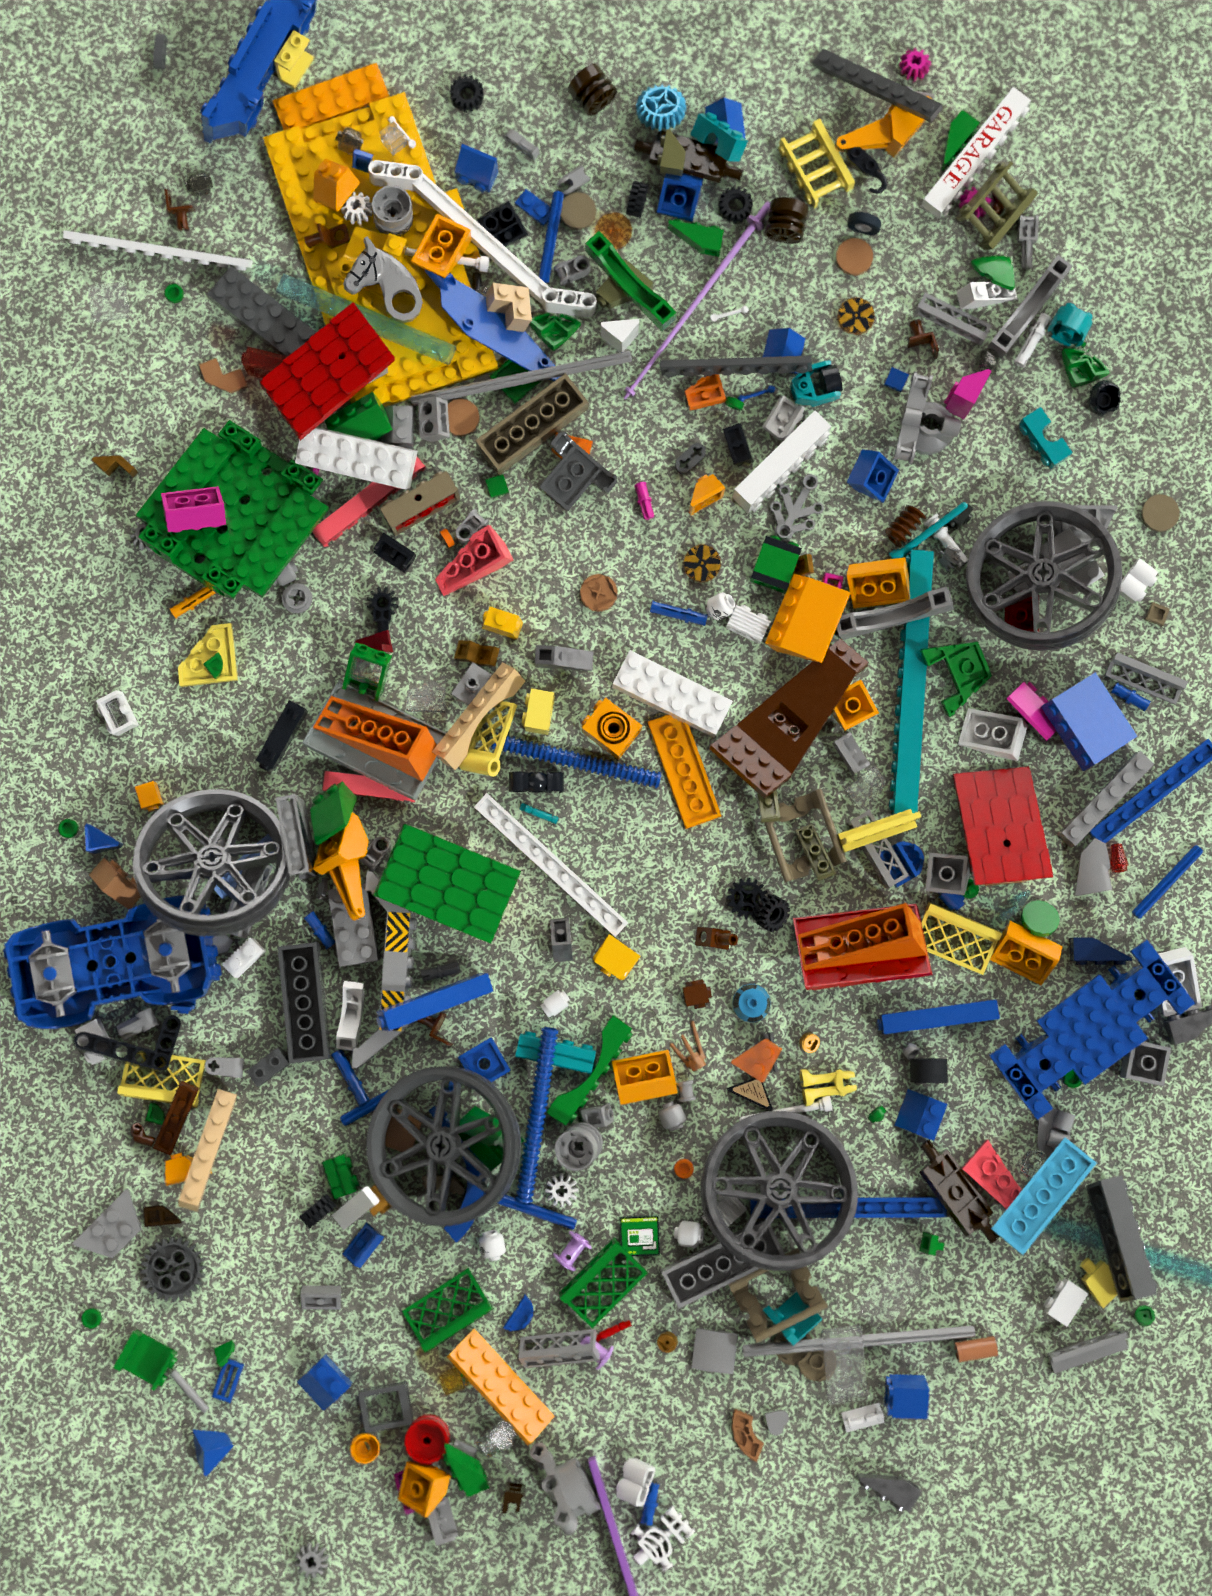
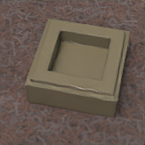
M1151 602L1145 620L1163 627L1170 608Z

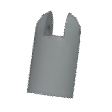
M580 165L559 179L557 186L564 182L569 183L571 187L563 192L564 195H568L589 182L590 177L584 173V167Z

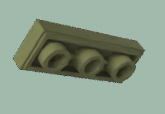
M813 823L795 830V834L817 880L820 881L835 875L836 871Z

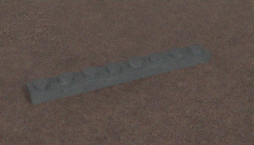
M824 48L812 61L815 68L930 123L943 109L941 103Z
M811 356L660 360L661 375L666 377H674L676 375H684L686 377L694 375L711 376L713 374L728 376L731 374L749 375L750 373L768 374L773 372L780 374L788 372L806 373L807 371H812Z

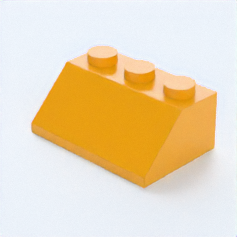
M905 557L849 565L847 580L853 609L902 603L910 600L909 573Z
M1009 921L1002 932L1000 941L998 940L990 960L1042 986L1059 962L1062 946L1045 937L1035 936L1027 928L1025 929L1023 926Z
M669 1050L612 1061L620 1105L678 1093Z

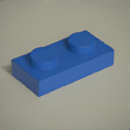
M525 189L516 200L515 205L544 227L548 223L551 207L528 189Z

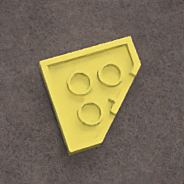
M231 623L212 625L202 640L191 650L189 656L178 666L180 687L238 681L233 627ZM219 652L223 659V670L221 675L215 679L203 664Z

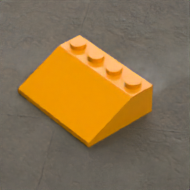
M793 574L765 644L774 651L822 663L851 593L810 577Z

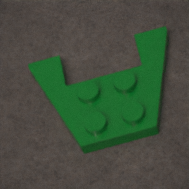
M977 641L919 650L926 666H930L944 659L957 689L956 694L941 701L948 717H952L955 711L960 706H963L967 699L992 677Z

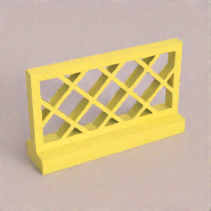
M909 809L839 833L837 835L843 852L917 828L915 820L921 818L920 811L912 813V810Z
M928 902L921 920L922 928L924 926L926 928L923 933H928L931 943L926 945L929 953L981 975L984 974L996 944L1002 936L1000 931L931 902ZM929 915L937 919L938 926L928 929L926 920ZM948 924L954 925L957 933L946 937L943 926ZM940 928L944 938L933 942L930 931ZM967 931L971 932L974 940L964 944L960 934ZM958 935L962 945L951 949L947 939ZM984 939L992 941L989 949L981 950L979 941ZM946 941L949 950L943 953L938 952L935 944ZM976 943L980 953L969 957L966 946ZM963 948L967 958L959 961L955 959L953 952ZM981 955L983 959L981 969L973 967L970 959Z
M142 1052L137 1053V1054H140V1055L142 1056V1058L144 1059V1061H146V1058H145V1056H144V1055H145L144 1053H142ZM172 1055L170 1062L178 1060L182 1067L174 1073L168 1067L167 1070L171 1075L162 1081L155 1071L142 1078L137 1071L140 1067L125 1064L121 1085L118 1087L117 1094L171 1104L180 1084L175 1075L185 1069L190 1077L185 1082L193 1081L195 1086L199 1088L192 1107L198 1108V1097L206 1061ZM160 1058L163 1064L159 1068H162L166 1065V1062L163 1058ZM192 1063L200 1064L199 1072L192 1076L187 1067ZM135 1072L140 1080L134 1084H127L128 1075ZM154 1074L159 1083L154 1087H148L144 1081ZM173 1077L178 1086L172 1091L167 1090L164 1083Z

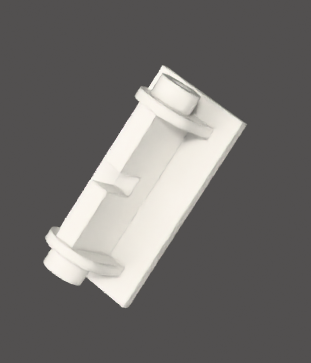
M879 1403L841 1412L846 1433L884 1423V1415Z

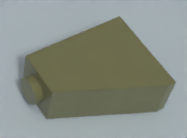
M625 259L624 262L635 275L653 290L654 283ZM610 277L596 291V301L603 308L606 306L612 309L631 300Z

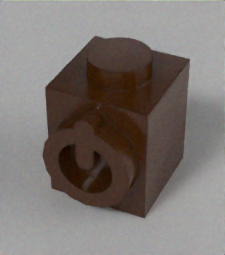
M703 979L686 982L685 987L682 988L686 1007L693 1005L694 1009L706 1007L705 1003H709V998H712L710 986L706 987Z

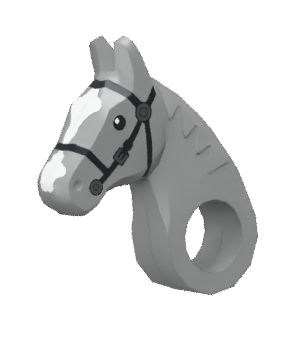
M368 236L364 238L365 249L357 257L343 282L346 292L355 295L363 287L379 284L387 314L394 321L400 323L413 321L420 314L423 303L416 280L402 263L390 254L376 248ZM401 292L410 294L415 301L413 310L405 314L397 312L392 306V299L396 294Z

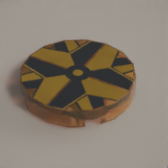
M851 298L841 304L837 320L839 326L846 333L861 335L872 327L875 320V312L867 300Z
M696 545L685 554L683 561L684 571L693 581L699 583L709 582L719 573L721 567L720 556L711 546Z

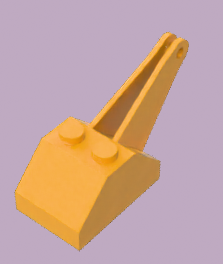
M352 812L348 825L319 845L313 869L321 875L330 873L349 917L356 921L365 915L358 860L366 856L369 840L359 817Z

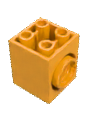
M605 697L603 701L599 700L593 707L594 713L591 716L587 715L582 721V733L619 760L641 732L642 725ZM611 727H616L619 731L612 734L608 730Z

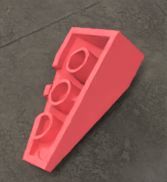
M487 525L474 533L466 546L459 550V554L454 560L449 562L435 580L443 596L499 570L514 560L507 545L491 525Z

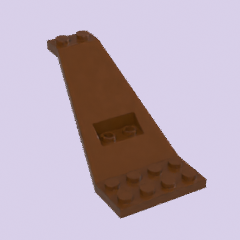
M839 639L828 648L822 663L812 661L736 726L712 743L709 750L764 799L791 778L854 677L867 668L869 662L846 642Z

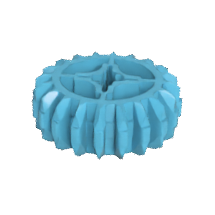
M663 84L660 87L656 85L653 88L648 87L646 91H642L641 96H638L636 104L637 116L641 124L645 123L646 128L651 126L652 131L655 128L659 129V131L661 129L668 130L669 127L674 129L676 124L680 125L681 120H684L686 112L685 98L676 88L671 89L670 85L664 87Z

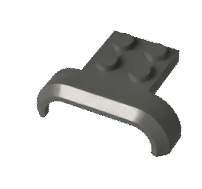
M558 433L550 443V446L563 459L539 488L567 512L591 483L606 494L617 484V476L605 469L568 436V433Z

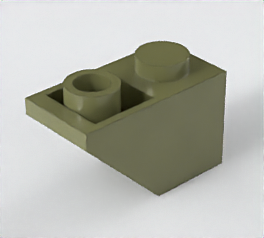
M666 130V136L662 135L660 147H663V153L658 156L657 166H660V173L682 176L686 151L671 130Z

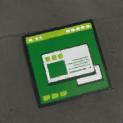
M659 1215L619 1217L620 1245L633 1257L660 1256Z

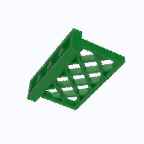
M613 1238L559 1292V1297L593 1329L648 1274V1271L620 1245L617 1239ZM620 1252L626 1256V1264H615V1257ZM629 1267H637L641 1271L637 1277H628ZM604 1268H612V1278H601V1271ZM615 1268H626V1277L615 1278ZM612 1281V1291H601V1282ZM615 1281H626V1288L623 1291H615ZM590 1282H598V1292H587V1285ZM598 1295V1305H587V1296ZM601 1295H612V1302L609 1305H601ZM576 1296H584V1305L576 1306L572 1300ZM587 1309H598V1316L593 1321L587 1317Z
M467 1268L402 1312L421 1343L424 1353H426L494 1308L470 1269ZM466 1274L471 1279L469 1289L459 1287L460 1279ZM448 1286L455 1288L453 1300L442 1297L444 1289ZM458 1289L469 1291L466 1303L456 1301ZM472 1292L479 1293L483 1300L478 1305L469 1304ZM431 1297L439 1299L436 1310L426 1308L427 1300ZM442 1300L452 1302L450 1313L439 1311ZM455 1303L465 1305L464 1314L461 1316L453 1315ZM414 1308L422 1309L420 1321L412 1320L408 1312ZM425 1310L435 1313L433 1324L422 1322ZM438 1314L449 1316L447 1325L444 1327L436 1325ZM422 1325L432 1327L430 1336L425 1339L420 1334Z

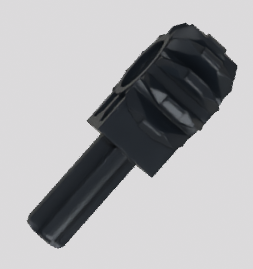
M377 587L378 594L371 591L370 593L374 597H367V601L372 602V604L367 605V608H374L371 611V615H373V621L377 623V633L389 630V622H392V615H395L392 607L399 608L397 604H393L399 598L393 597L395 594L393 590L388 593V587H385L383 592L380 587ZM381 598H386L388 601L387 606L384 608L378 606V601Z

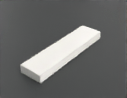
M366 1186L338 1209L332 1217L345 1230L376 1205L379 1199Z

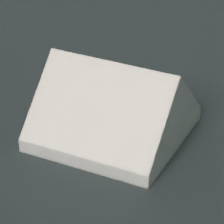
M639 319L601 322V338L618 352H624L639 332Z

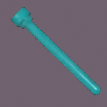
M962 502L904 547L897 550L894 549L888 554L892 559L905 557L904 555L967 509L968 504Z

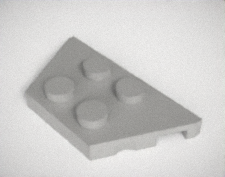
M1073 505L1094 516L1106 529L1117 510V505ZM1053 521V529L1056 536L1070 528L1082 544L1092 539L1084 531L1073 525Z
M127 1188L72 1244L114 1258L142 1230L132 1202L130 1190Z

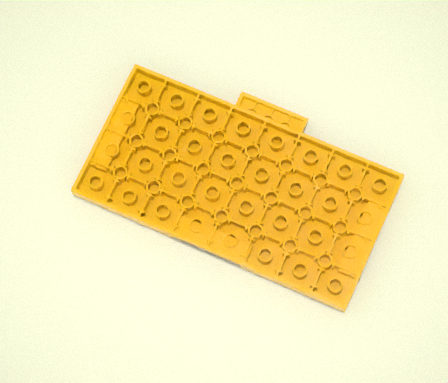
M405 92L369 103L370 107L301 129H299V126L263 137L325 325L354 302L395 357V361L387 367V374L367 384L350 398L351 403H354L373 391L384 407L411 399L413 395L439 390L498 369L493 350L468 337L441 307L440 289L425 273L424 268L411 263L412 256L404 255L402 264L416 280L423 303L420 314L413 321L400 323L394 321L387 314L382 296L363 289L357 294L352 295L344 289V281L338 275L337 266L340 258L344 256L348 243L332 249L324 243L308 248L305 243V236L318 232V223L328 229L345 223L350 238L355 226L381 233L375 226L373 214L372 216H367L368 222L361 220V225L358 224V221L352 225L350 220L346 221L344 219L345 214L341 213V209L337 212L315 203L313 200L314 173L325 159L348 167L360 181L354 192L357 196L362 192L364 197H369V202L371 203L376 192L383 187L373 185L370 182L369 173L352 168L353 152L355 149L373 154V161L380 160L419 166L423 174L435 183ZM393 116L396 119L395 122L411 140H415V148H410L409 142L393 124L388 122L389 117ZM457 188L446 191L445 193L464 210ZM405 190L412 202L413 223L409 231L399 237L407 239V248L418 249L436 214H441L416 191ZM339 230L336 232L335 238L336 240H341L344 237V232ZM470 242L462 257L481 258L477 246ZM456 264L450 273L456 280L471 288L464 265ZM345 267L343 270L348 271L350 268ZM401 292L393 297L392 306L397 312L405 314L413 310L415 301L410 294Z

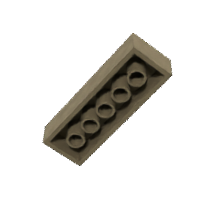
M565 373L476 439V447L496 473L501 475L555 435L556 432H559L589 409V402Z

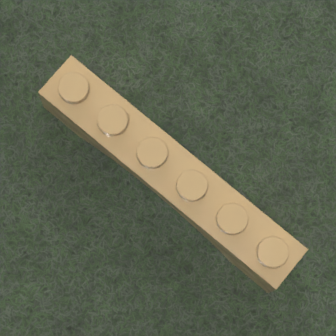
M502 662L432 752L445 765L456 770L468 754L472 736L480 721L495 705L517 693L525 683L523 677L513 667Z
M220 1089L217 1090L178 1201L179 1207L198 1212L214 1160L236 1103L237 1094Z

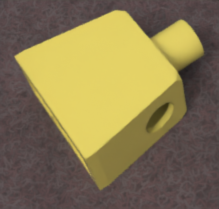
M1086 1258L1080 1264L1086 1271L1081 1280L1096 1303L1104 1308L1117 1296L1109 1265L1102 1260L1095 1265L1090 1258Z

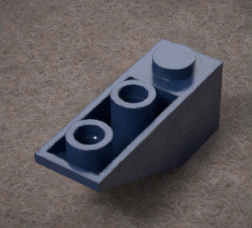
M1093 937L1069 938L1070 961H1075V965H1087V961H1095V965H1107V961H1114V965H1126V961H1132V957Z

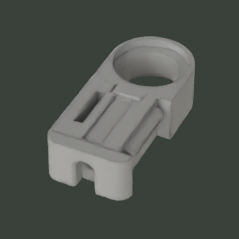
M510 129L504 136L507 142L513 143L516 149L533 161L540 154L538 147L527 141L515 130Z

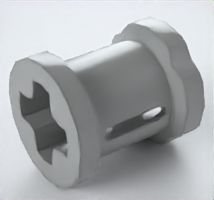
M693 1080L676 1083L680 1094L679 1102L696 1100L692 1089Z

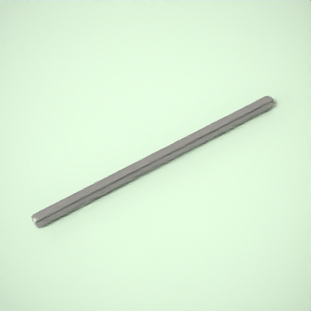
M624 351L411 396V403L416 407L418 406V401L434 397L449 400L560 377L565 373L570 375L631 362L632 356L630 351Z
M973 1326L807 1339L800 1340L794 1346L790 1341L748 1344L742 1346V1354L744 1357L974 1338L975 1328Z

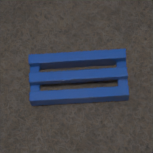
M228 1359V1362L221 1368L212 1394L213 1398L231 1403L244 1367L243 1363ZM229 1364L231 1365L222 1394L219 1395L218 1391L224 1373L226 1371L227 1365ZM235 1367H238L229 1396L225 1397Z

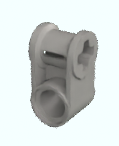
M580 255L556 264L554 270L559 275L560 285L565 286L588 276L591 271L588 257ZM580 264L587 265L585 269L578 268Z
M473 509L456 529V539L461 545H466L474 533L486 527L490 522L488 519L485 520L480 516L476 509ZM462 532L470 534L467 538H461L459 535Z
M381 836L375 838L368 846L366 856L358 861L370 869L369 871L374 872L391 850V841ZM384 840L387 844L386 849L380 851L377 847L378 842Z
M212 1057L205 1063V1069L211 1075L242 1078L244 1058ZM216 1060V1064H219L220 1067L216 1068L214 1072L210 1065Z

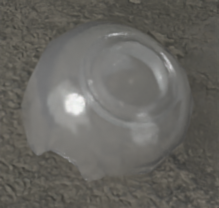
M1029 1150L1024 1153L1019 1160V1167L1023 1176L1031 1180L1047 1160V1154L1040 1150ZM1028 1161H1033V1162H1035L1036 1167L1033 1166V1165H1032L1030 1162H1028Z

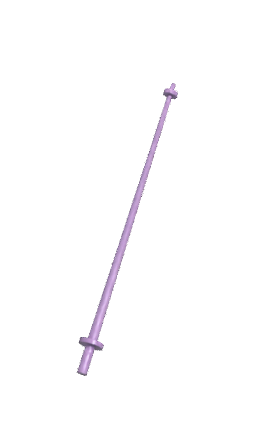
M766 201L755 217L752 215L747 217L749 226L630 388L626 387L624 389L627 392L624 399H627L629 395L632 397L635 395L634 388L755 229L759 231L763 229L764 225L761 221L769 211V202Z

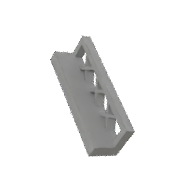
M926 292L915 311L916 314L981 346L992 326ZM925 299L932 301L935 307L925 303ZM941 309H949L951 315L941 311ZM962 316L967 318L968 324L957 318ZM981 325L986 329L983 332L973 326Z
M1118 652L1112 655L1104 675L1176 705L1181 691L1186 688L1188 683L1186 680ZM1113 665L1121 666L1124 674L1120 676L1111 674ZM1138 673L1141 682L1136 684L1131 682L1128 674ZM1155 680L1159 689L1154 691L1148 689L1146 681ZM1167 687L1176 689L1174 698L1167 697L1163 689Z
M869 809L847 822L850 829L862 826L859 820L865 816H868L871 822L876 821ZM887 838L881 840L880 846L871 843L861 847L886 889L909 876ZM881 850L889 851L891 855L890 862L882 861L880 857ZM892 866L899 868L902 876L895 880L890 874Z
M264 864L242 870V877L257 896L265 890L273 866ZM237 884L236 891L240 894L243 890ZM232 899L228 912L237 910L241 906ZM251 926L232 933V935L247 939Z
M595 1329L521 1337L518 1359L524 1368L599 1361L600 1353L595 1347L597 1332ZM585 1336H590V1344L582 1345L579 1343ZM566 1339L573 1340L568 1346L563 1347L561 1345ZM547 1341L554 1342L550 1348L544 1349L542 1347ZM526 1343L536 1344L531 1350L525 1351Z
M1118 1329L1047 1353L1052 1371L1056 1374L1129 1349L1125 1340L1128 1336L1124 1330Z

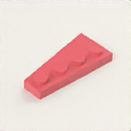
M987 1139L962 1167L966 1174L1006 1210L1022 1191Z

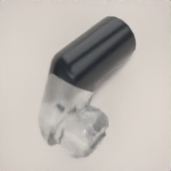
M473 273L472 289L486 297L490 287L481 284V273Z

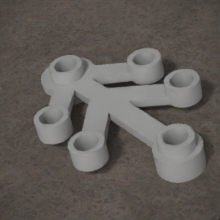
M808 474L804 477L802 482L803 489L794 506L790 496V487L782 485L779 488V494L783 497L788 513L786 521H784L781 513V503L774 501L770 505V510L774 513L777 522L774 534L781 538L783 542L790 540L793 533L803 530L811 531L815 527L813 519H806L804 523L792 525L795 519L811 514H821L824 510V506L820 502L801 509L809 492L818 485V479L813 474ZM811 480L813 486H808L806 482ZM786 488L788 490V493L783 494L781 492V489ZM774 504H777L779 506V510H774L772 506ZM816 505H819L821 507V511H816L814 507ZM806 522H811L813 526L808 528ZM782 529L787 530V535H782L780 531Z

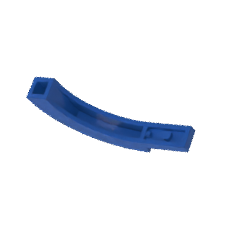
M436 1105L429 1110L433 1117H435ZM445 1111L442 1127L450 1128V1121L446 1118L448 1114ZM464 1158L466 1169L478 1177L481 1173ZM468 1180L465 1198L460 1209L471 1205L484 1195V1191ZM474 1220L462 1224L444 1226V1229L457 1243L469 1230Z

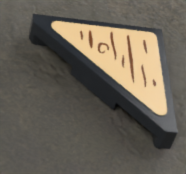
M755 1078L727 1088V1091L767 1110H773L764 1084Z

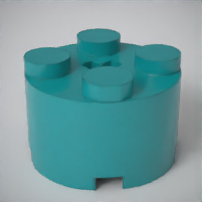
M1066 303L1065 306L1058 308L1048 327V332L1051 331L1053 340L1067 347H1070L1071 344L1076 345L1075 347H1080L1092 326L1093 315L1077 308L1073 303Z

